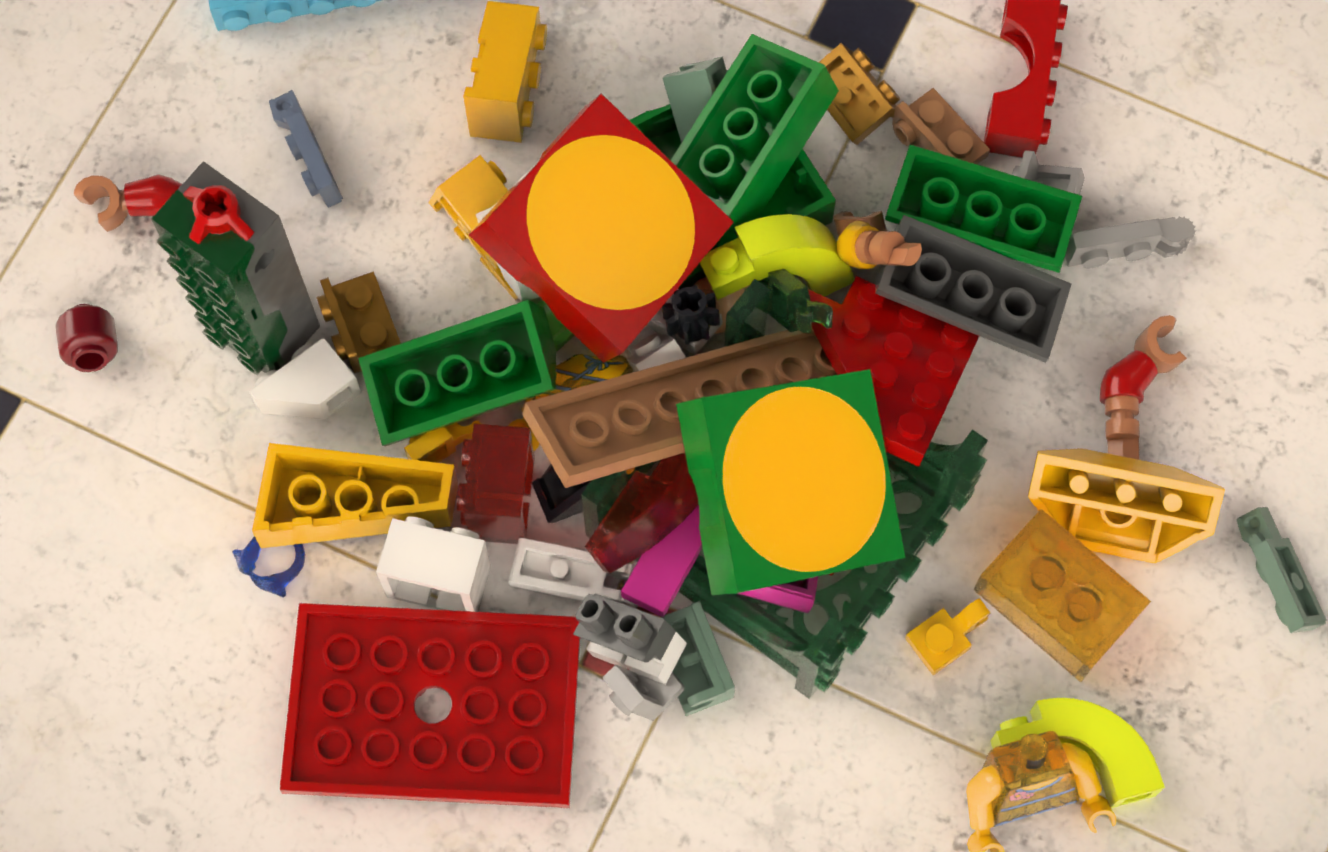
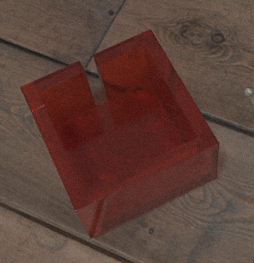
M474 423L472 439H464L462 466L466 467L465 477L467 484L459 483L457 511H461V525H467L468 530L477 533L480 536L479 539L485 540V542L518 544L519 538H527L530 503L523 502L524 496L531 497L535 462L530 428Z

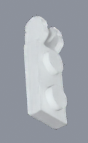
M522 537L519 538L509 576V586L583 601L588 594L594 595L596 593L637 609L638 605L622 598L621 590L604 587L607 574L627 581L636 565L611 560L609 555Z

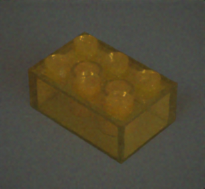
M1042 509L1038 511L985 569L974 587V591L1079 682L1086 678L1151 602Z

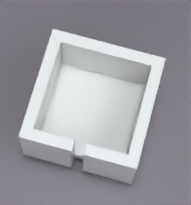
M407 517L406 521L392 518L376 571L386 597L427 607L432 588L440 590L435 605L437 610L478 612L491 568L485 540L479 539L480 536L477 533L464 528H452L451 532L435 529L431 522L418 517Z

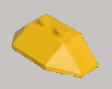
M1077 448L1037 451L1028 498L1063 545L1157 563L1187 548L1200 539L1203 540L1214 535L1225 489L1222 486L1173 466Z

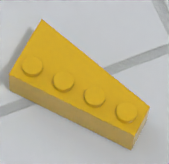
M269 443L252 532L260 548L388 534L392 518L406 521L407 517H418L431 522L434 525L433 528L451 527L458 489L455 466L445 463Z

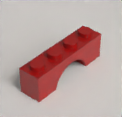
M1005 0L1000 38L1012 44L1021 53L1027 64L1028 76L1017 86L993 94L984 136V144L990 149L989 153L1023 158L1025 150L1034 151L1036 154L1039 144L1047 145L1051 119L1044 118L1045 106L1052 107L1057 81L1050 80L1049 78L1051 67L1058 68L1062 51V42L1055 41L1056 30L1063 31L1068 5L1060 4L1061 0Z

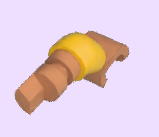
M841 211L833 217L838 234L837 253L840 259L851 267L870 269L878 264L911 266L921 256V243H906L900 233L887 231L882 211L873 212L871 215L864 217H854L851 212Z

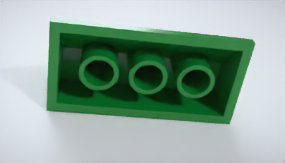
M751 34L673 155L671 161L734 222L728 231L737 235L734 227L760 217L839 90L824 64Z
M909 145L885 216V221L898 224L903 215H906L1008 258L1060 273L1082 196Z
M529 300L358 358L382 446H388L556 390V348L545 309Z

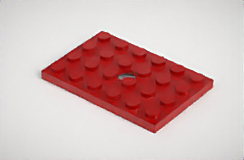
M299 603L280 780L281 793L570 808L580 637L573 635L579 621L574 616ZM430 688L444 690L452 700V708L449 715L438 723L424 722L415 712L417 698Z

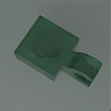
M786 269L768 273L767 313L789 332L799 330L806 334L811 333L812 322L820 323L827 329L832 328L833 309L831 306L822 302L810 301L808 287Z

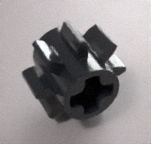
M695 284L692 287L676 290L673 293L672 303H665L662 306L663 319L667 320L668 336L677 334L687 345L690 342H696L701 339L709 340L710 325H720V313L716 309L715 294L709 293L705 295Z

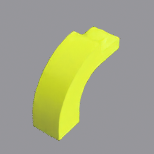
M773 215L734 227L738 235L737 239L709 251L700 262L717 300L759 280L780 274H793L802 277L809 290L824 297L852 284L855 280L850 266L840 259L837 253V242L830 230L821 222L801 215Z
M1074 698L1038 700L1030 710L1033 722H1028L1027 716L1004 721L999 724L1001 730L996 731L990 740L992 749L1006 744L1052 732L1056 746L1068 742L1083 749L1091 757L1111 808L1155 797L1165 788L1153 754L1135 729L1112 711L1088 701Z

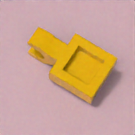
M479 420L472 422L468 426L454 423L412 437L409 440V445L404 447L407 459L440 463L456 452L457 445L477 437L482 431V426Z
M980 598L966 606L954 618H951L947 611L942 608L908 632L905 639L931 674L935 675L971 649L972 644L965 635L989 619L987 616L991 612Z

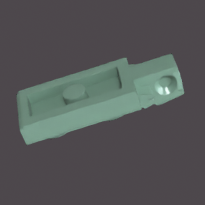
M1258 507L1236 519L1242 540L1249 543L1257 559L1256 569L1258 574L1269 585L1274 596L1276 613L1281 622L1288 627L1290 633L1310 631L1326 624L1325 621L1327 619L1289 538L1281 537L1268 507Z

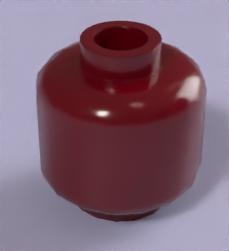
M79 304L66 310L59 316L55 325L59 357L66 365L80 372L89 373L103 369L115 358L118 352L115 322L113 316L107 310L95 305Z

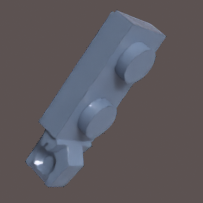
M293 90L269 100L272 116L277 126L288 129L292 133L286 136L285 139L295 160L303 158L308 170L301 172V175L311 196L320 194L328 208L342 202L341 199L343 197Z

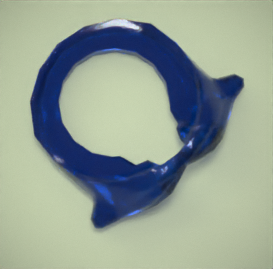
M255 536L243 550L235 549L232 551L237 567L242 574L248 575L261 590L282 598L286 596L285 587L298 576L304 567L306 556L303 544L293 545L296 552L295 561L289 569L281 573L261 577L252 572L256 568L255 562L258 560L261 550Z

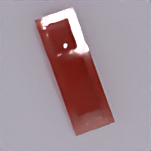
M685 453L662 459L651 476L635 471L584 546L604 572L611 574L651 549L679 526L699 505L696 489L688 471Z

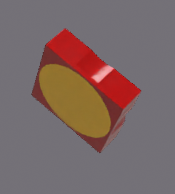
M601 93L576 115L542 153L538 163L522 180L509 189L470 232L469 236L516 281L524 284L539 295L554 313L555 317L605 363L622 354L734 222Z

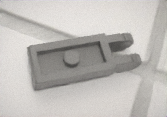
M1179 216L1177 219L1175 217L1158 218L1074 232L1065 254L1067 266L1082 264L1084 268H1094L1107 263L1109 259L1125 257L1128 261H1136L1148 257L1152 252H1156L1164 258L1172 257L1174 254L1178 256L1179 253L1182 254L1187 249L1190 239L1192 240L1196 232L1194 230L1196 226L1185 216L1183 218Z

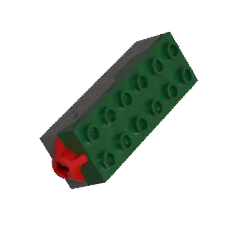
M203 161L151 218L160 236L157 239V243L169 254L170 257L167 259V263L179 274L176 281L187 291L188 294L185 299L196 309L197 312L194 314V317L205 327L202 331L204 336L222 350L226 346L232 348L239 354L237 356L238 361L256 375L261 371L264 373L271 370L278 371L291 361L293 354L306 344L319 329L320 324L280 216Z

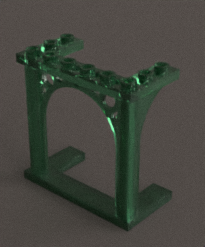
M756 279L752 281L727 312L724 347L765 336L770 289ZM972 429L960 444L943 445L930 442L919 467L886 452L889 471L893 474L894 479L897 478L898 474L906 479L892 483L894 495L912 493L918 496L922 503L921 507L913 513H897L899 525H911L910 528L900 529L906 558L875 564L877 567L875 573L866 572L864 567L855 568L836 583L816 591L813 604L821 606L829 618L817 636L810 633L806 628L804 612L793 610L792 623L794 629L785 624L788 622V618L776 614L785 607L737 593L711 595L705 559L698 555L678 592L692 603L700 601L706 613L797 678L794 689L810 699L817 689L825 693L841 671L839 667L844 661L842 657L844 653L847 652L853 656L867 637L868 632L863 627L872 615L880 619L885 614L896 597L890 591L899 579L907 583L912 578L923 561L917 555L926 543L932 547L938 543L949 527V524L944 519L953 507L960 512L976 490L974 487L982 476L980 472L988 461L982 456L988 440ZM671 457L635 467L631 474H627V470L592 480L581 494L586 536L599 546L605 540H608L638 562L658 524L635 509L633 505ZM859 580L867 584L863 590H861ZM838 594H846L850 597L851 603H848L847 600L842 606L843 617L839 621L838 610L832 601ZM759 604L768 605L767 609H764Z

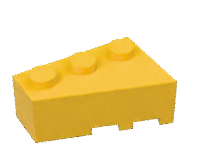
M487 1L478 36V43H480L478 58L473 57L471 72L475 73L473 86L465 87L463 95L470 137L522 143L524 127H532L534 101H529L531 88L538 89L541 74V63L535 62L537 50H545L547 40V24H541L539 7Z
M479 155L439 185L428 203L436 212L442 208L446 210L457 224V227L453 229L456 235L462 241L468 238L482 256L480 258L481 263L516 301L518 296L504 279L497 262L469 236L470 232L479 224L476 214L491 208L508 192V189L504 186L507 180L501 169L493 161L487 163Z

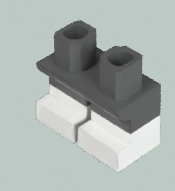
M596 593L594 595L588 594L576 613V619L579 621V624L573 635L590 641L586 649L593 657L625 669L628 668L636 674L666 685L687 643L665 619Z

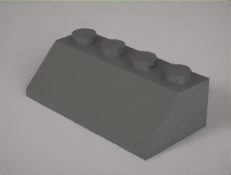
M903 215L894 231L900 233L906 243H921V256L911 266L880 265L876 274L875 294L1046 363L1053 347L1072 283Z

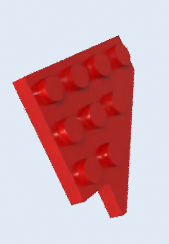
M856 276L842 304L806 288L799 305L836 374L871 370L885 450L919 467L979 336L875 294V284Z

